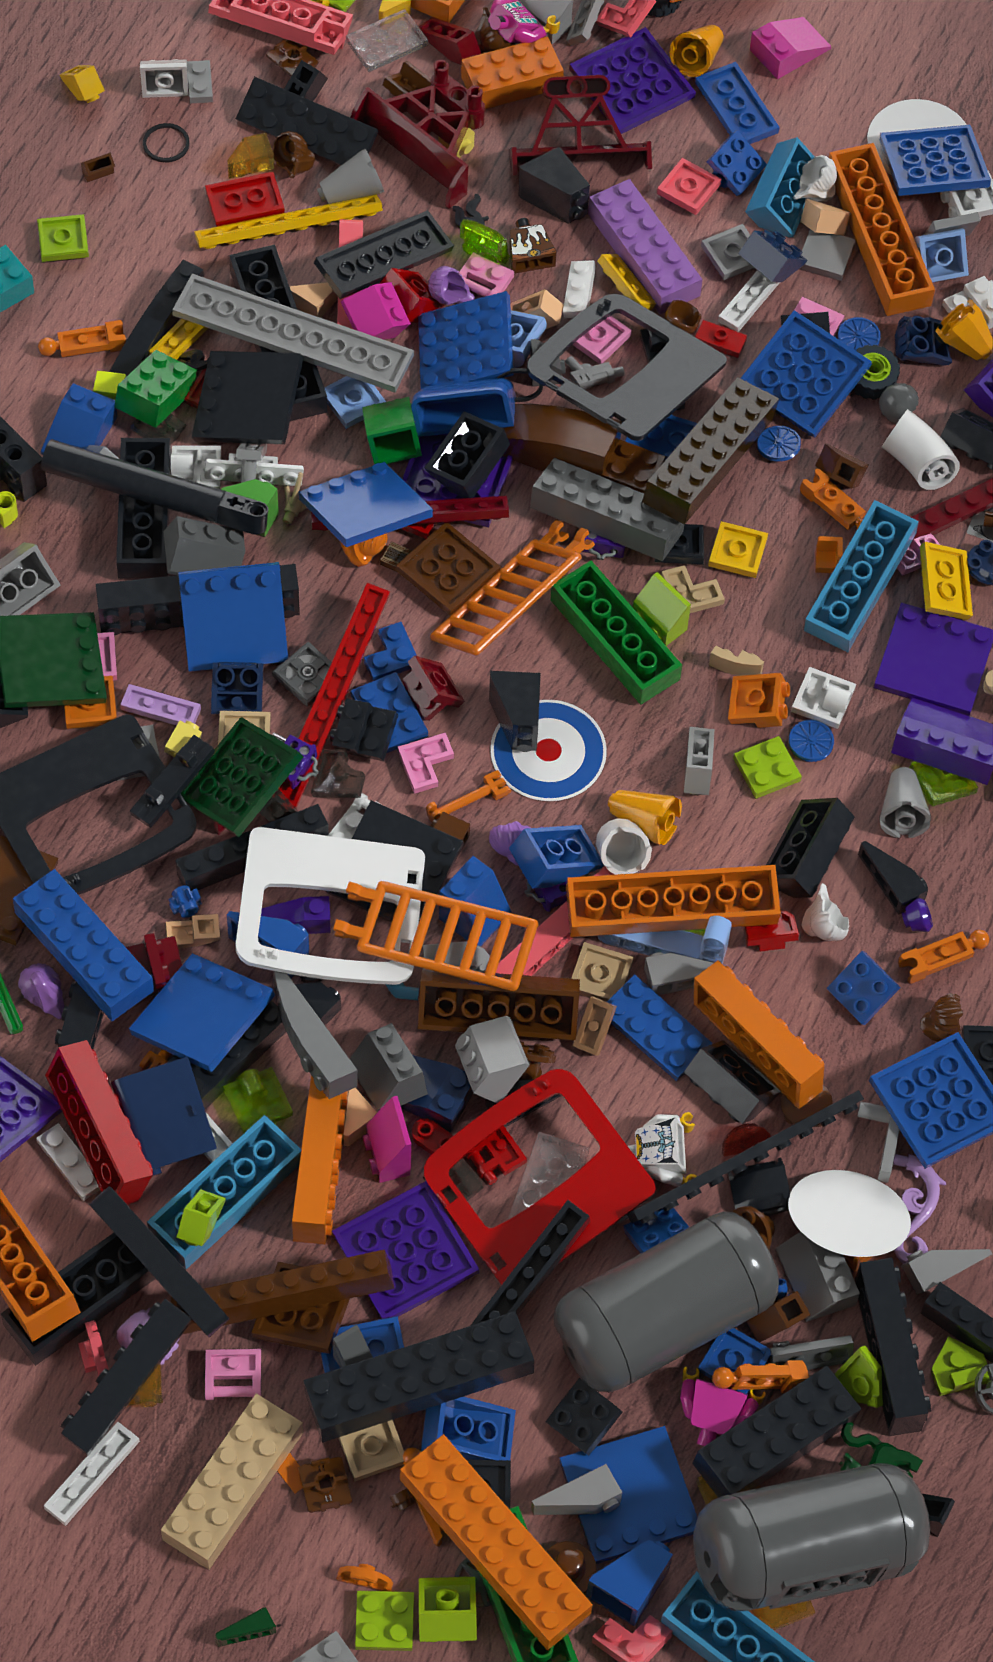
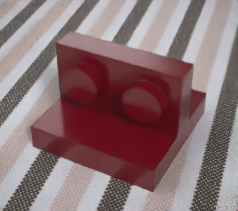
M415 655L408 661L412 671L401 681L425 720L430 721L447 705L459 708L465 702L441 662Z
M154 933L144 935V943L126 947L153 977L154 992L148 996L158 994L182 966L175 936L156 940Z

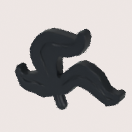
M475 194L474 199L466 205V213L470 217L465 216L461 207H452V210L455 212L456 226L462 230L475 228L474 237L483 235L484 221L489 220L488 216L482 217L476 211L481 202L478 194Z
M199 349L190 350L180 355V362L197 371L207 368L208 359L204 360L205 355Z

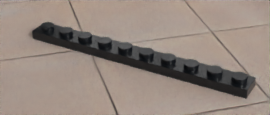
M858 1090L635 1209L627 1214L631 1223L640 1220L641 1224H644L656 1218L655 1211L663 1208L664 1212H667L678 1206L677 1200L686 1196L687 1200L702 1193L700 1187L707 1183L711 1188L724 1181L722 1175L730 1171L732 1175H735L747 1169L746 1162L753 1159L756 1164L769 1157L767 1151L776 1147L777 1151H780L792 1144L791 1138L798 1135L802 1139L814 1132L813 1126L820 1123L823 1128L836 1121L834 1115L842 1111L844 1116L858 1109L856 1103L864 1100L861 1092Z

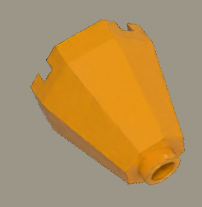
M970 299L967 301L970 305L965 307L962 303L944 317L941 321L943 328L940 330L937 327L935 332L945 343L975 360L981 358L985 360L993 353V338L981 309Z

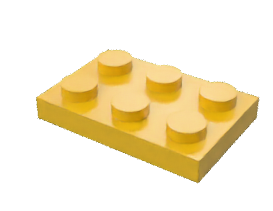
M929 542L922 543L920 545L925 611L964 620L970 619L973 616L967 551Z

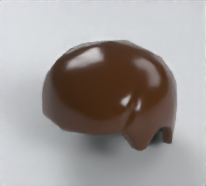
M673 300L664 315L665 320L689 334L695 332L702 318L696 307L683 300Z

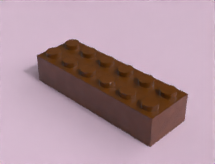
M422 968L418 1029L465 1032L471 1025L508 1016L512 1021L517 1036L576 1040L580 979L522 975L519 988L516 991H509ZM500 973L495 974V976L509 980L512 975Z

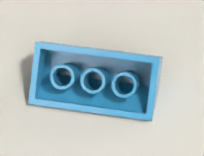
M798 137L776 144L745 211L758 227L772 232L777 231L789 238L794 236L798 228L807 199H793L800 189L802 168L815 157Z

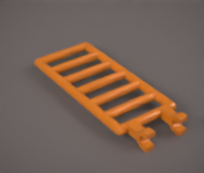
M555 520L550 525L549 532L540 540L533 539L438 626L431 633V640L475 656L479 655L581 560L580 553L584 549L589 550L595 545L594 541L585 540L589 534L588 529L580 528L574 540L566 548L559 547L555 544L558 541L564 542L569 538V535L562 531L559 533V530L564 525L561 521ZM535 550H539L567 560L558 567L529 558V556ZM519 565L550 575L543 582L512 573V571ZM504 580L532 589L533 591L524 598L495 587ZM485 596H490L517 606L510 613H506L479 604V602ZM469 611L500 622L490 629L462 618ZM452 627H456L480 635L483 638L473 645L447 636L445 633Z
M349 881L346 893H349L348 899L370 902L371 905L363 928L336 919L333 930L336 931V937L359 940L357 944L359 952L509 991H516L519 988L538 928L537 920L386 881H380L377 884L376 890ZM387 892L399 895L400 899L385 945L380 947L369 944L385 893ZM410 899L426 903L408 954L396 951L394 947ZM438 905L450 908L451 910L435 959L431 960L419 957L435 906ZM462 911L476 916L460 966L458 967L444 962L460 912ZM489 918L501 921L486 971L482 973L470 970V966L485 919ZM513 924L525 927L526 931L509 980L497 977L495 974L510 926Z

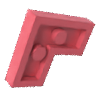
M629 0L624 8L607 3L598 15L596 23L603 28L631 38L656 3V0Z
M651 1615L633 1633L609 1618L592 1636V1643L618 1662H649L672 1637V1630Z

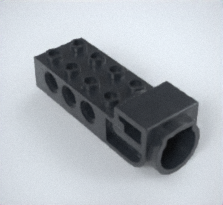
M0 416V481L3 480L14 496H19L25 502L47 486L46 472H43L41 469L42 457Z

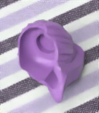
M441 266L432 272L428 280L429 293L432 298L441 304L463 303L475 298L462 275L454 268Z
M517 821L507 825L495 826L490 830L489 843L498 854L507 857L510 862L519 866L509 847L523 829L531 827L523 826Z
M38 963L25 968L21 972L18 981V987L21 989L24 998L30 1001L31 1004L40 1007L44 1013H49L55 1018L61 1019L65 1006L59 975L46 964Z

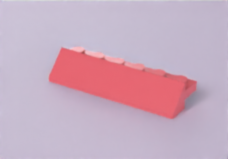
M212 0L208 9V13L332 55H335L339 48L343 49L353 19L352 14L310 0Z

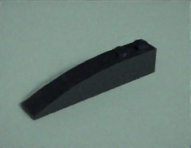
M184 259L181 261L141 316L109 372L126 374L127 377L149 356V350L179 321V317L173 316V308L190 276L195 274L204 277L202 268Z

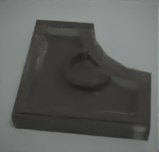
M323 749L316 769L319 772L314 777L311 789L312 796L324 798H361L366 777L363 771L354 770L349 766L348 754L345 749Z

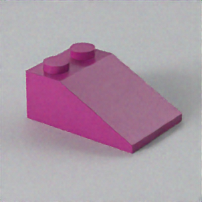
M804 17L769 22L752 32L750 51L776 79L785 76L831 49V45Z
M393 1096L366 1124V1134L362 1135L365 1150H370L372 1154V1159H369L372 1175L377 1174L379 1183L411 1175V1141L398 1096Z

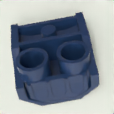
M903 316L898 322L895 333L896 356L903 361L910 360L941 366L950 365L952 358H950L949 344L945 343L935 332L937 327L940 330L943 328L941 320L931 317Z
M213 662L211 714H220V711L262 712L264 663Z

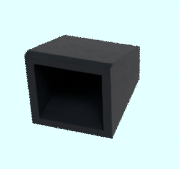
M560 147L520 166L518 196L521 199L568 224L575 220H580L588 214L590 184Z
M490 670L489 702L511 750H518L520 752L537 751L541 673Z

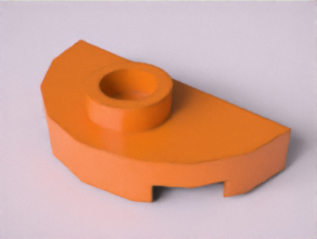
M359 1564V1567H340L336 1578L337 1581L379 1591H391L393 1586L392 1579L375 1571V1567L368 1564Z

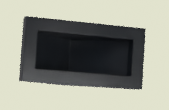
M922 1494L929 1514L930 1533L938 1537L955 1501L952 1498Z

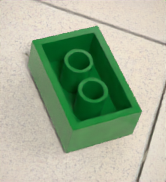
M155 350L118 384L114 407L156 428L184 401V398L195 383L197 370L165 353Z

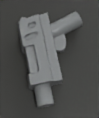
M573 356L568 357L565 361L573 371L570 372L571 381L584 390L604 383H613L616 377L625 375L622 366L612 369L609 362L591 366L588 363L580 365Z

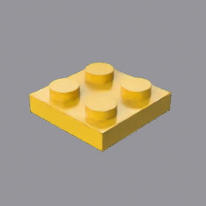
M721 521L708 566L756 578L768 539V533Z

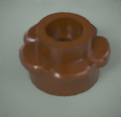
M407 1488L389 1497L393 1503L391 1508L398 1507L399 1511L414 1504L412 1499L414 1496Z

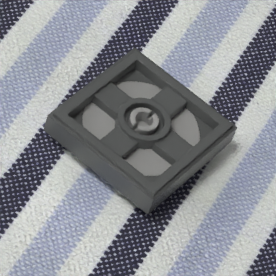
M307 642L273 670L272 676L308 707L316 700L332 662L310 642Z

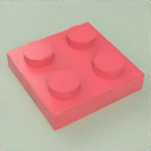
M681 158L657 188V194L697 215L721 185V178Z

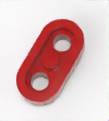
M427 1118L416 1121L412 1127L413 1141L431 1155L454 1136L436 1122ZM422 1128H428L430 1132L422 1133L420 1130Z

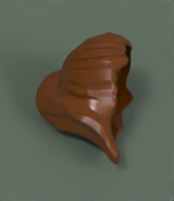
M483 7L482 19L475 32L481 54L515 45V43L506 41L498 33V30L491 28L488 22L490 12L487 7Z
M292 131L282 132L274 141L272 158L279 167L288 171L290 178H294L313 167L315 155L308 149L306 141L300 134Z
M950 993L936 1000L931 1011L925 1013L920 1020V1029L925 1036L939 1042L957 1032L960 1034L959 1019L963 1016L960 996Z

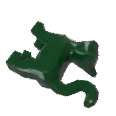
M847 1422L843 1425L841 1436L847 1445L859 1448L869 1444L873 1448L868 1465L888 1463L905 1470L911 1478L913 1476L909 1470L917 1473L923 1462L919 1457L908 1451L897 1449L889 1443L882 1442L877 1436L869 1433L854 1437L852 1435L854 1424ZM845 1453L843 1456L845 1461L839 1462L841 1466L839 1471L861 1467L848 1453Z

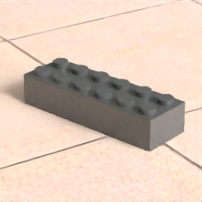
M557 458L551 461L532 488L530 508L576 527L588 529L591 533L660 561L665 559L684 530V524L642 503L644 493Z

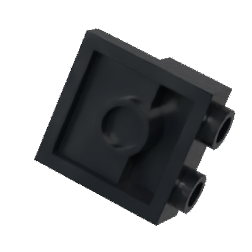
M347 698L345 705L341 704L338 708L337 717L340 719L337 728L334 727L330 733L332 746L337 752L384 762L397 722L398 713L392 710L373 707L367 702Z

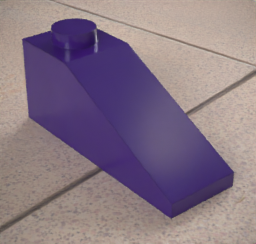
M329 896L302 897L261 909V916L288 920L294 925L299 924L307 930L308 934L331 933Z

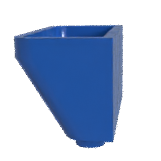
M505 378L424 387L412 397L411 404L418 437L448 434L464 411L501 428L514 426L516 395L512 382Z

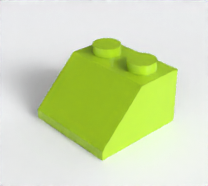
M656 572L633 601V609L666 646L687 631L691 604Z
M475 1577L419 1578L420 1642H463L477 1640Z

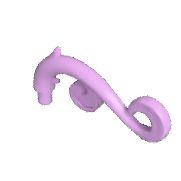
M895 1154L893 1165L906 1167V1170L913 1172L915 1178L921 1176L927 1187V1197L923 1204L916 1202L917 1199H922L924 1196L917 1188H909L902 1195V1201L905 1203L909 1214L916 1215L911 1221L908 1238L931 1216L939 1200V1184L946 1185V1182L937 1175L931 1166L924 1169L917 1156L908 1154L907 1157ZM915 1236L912 1238V1241L917 1245V1251L921 1249L922 1253L928 1252L926 1243L920 1237ZM903 1242L895 1249V1254L899 1261L905 1264L909 1262L907 1256L912 1253L905 1252Z

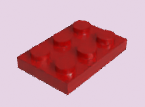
M274 172L205 185L206 195L216 227L285 213Z

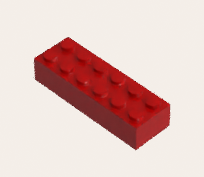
M87 1040L58 1047L45 1076L101 1192L110 1186L126 1204L138 1202L153 1176L152 1166L149 1161H146L141 1151L140 1141L135 1138L130 1128V1121L127 1116H124L119 1106V1099L112 1092L108 1084L107 1074L102 1071L95 1050L91 1049Z

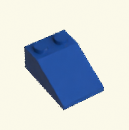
M73 383L60 403L40 451L43 455L46 445L51 439L87 449L89 445L100 446L118 418L117 408L114 407L115 400Z
M582 825L523 829L509 847L532 889L553 887L566 882L569 877H580L604 867L598 852Z
M229 911L227 914L228 938L236 943L240 913ZM260 917L258 942L261 945L309 955V934L303 926L299 924L294 925L284 919ZM287 973V975L290 977V979H292V977H293L294 975Z
M464 1396L427 1408L421 1452L444 1434L466 1460H510L516 1410Z

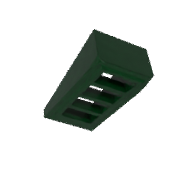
M263 1607L217 1632L215 1640L218 1647L265 1637L276 1633V1625L266 1607Z

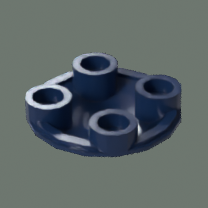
M982 540L979 545L974 546L968 552V571L977 581L993 585V543L990 540Z

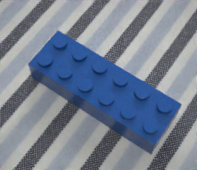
M55 869L13 898L15 914L111 1021L117 1019L154 992L153 977Z

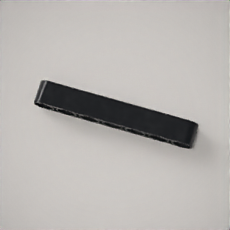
M110 1186L89 1203L93 1210L209 1338L229 1320V1317Z

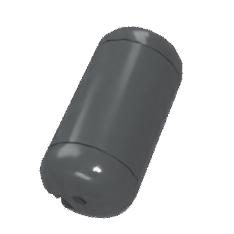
M723 1211L707 1217L568 1292L558 1301L555 1307L554 1326L562 1340L565 1354L581 1379L598 1392L610 1393L627 1387L767 1310L774 1304L778 1295L779 1276L765 1242L752 1224L734 1212Z
M876 1463L734 1493L714 1499L699 1512L694 1528L693 1547L700 1578L706 1590L718 1604L733 1611H749L767 1606L770 1609L872 1587L878 1581L908 1574L913 1571L919 1560L928 1550L930 1522L924 1497L908 1473L888 1463Z

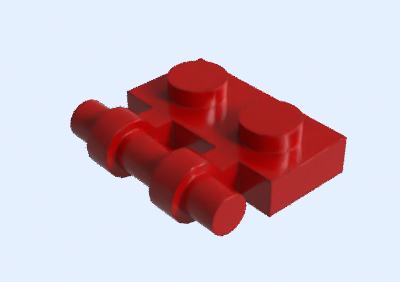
M504 1126L465 1155L468 1160L471 1159L477 1167L476 1172L481 1178H485L489 1185L494 1184L498 1180L493 1173L497 1168L505 1176L527 1163L526 1156ZM484 1149L492 1158L487 1162L480 1154Z

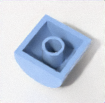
M954 229L914 238L932 282L969 275L965 229Z
M511 310L513 368L521 367L530 354L531 339L539 340L546 330L547 323L545 317Z

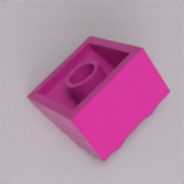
M392 282L372 285L341 301L354 330L383 340L397 337L411 324Z

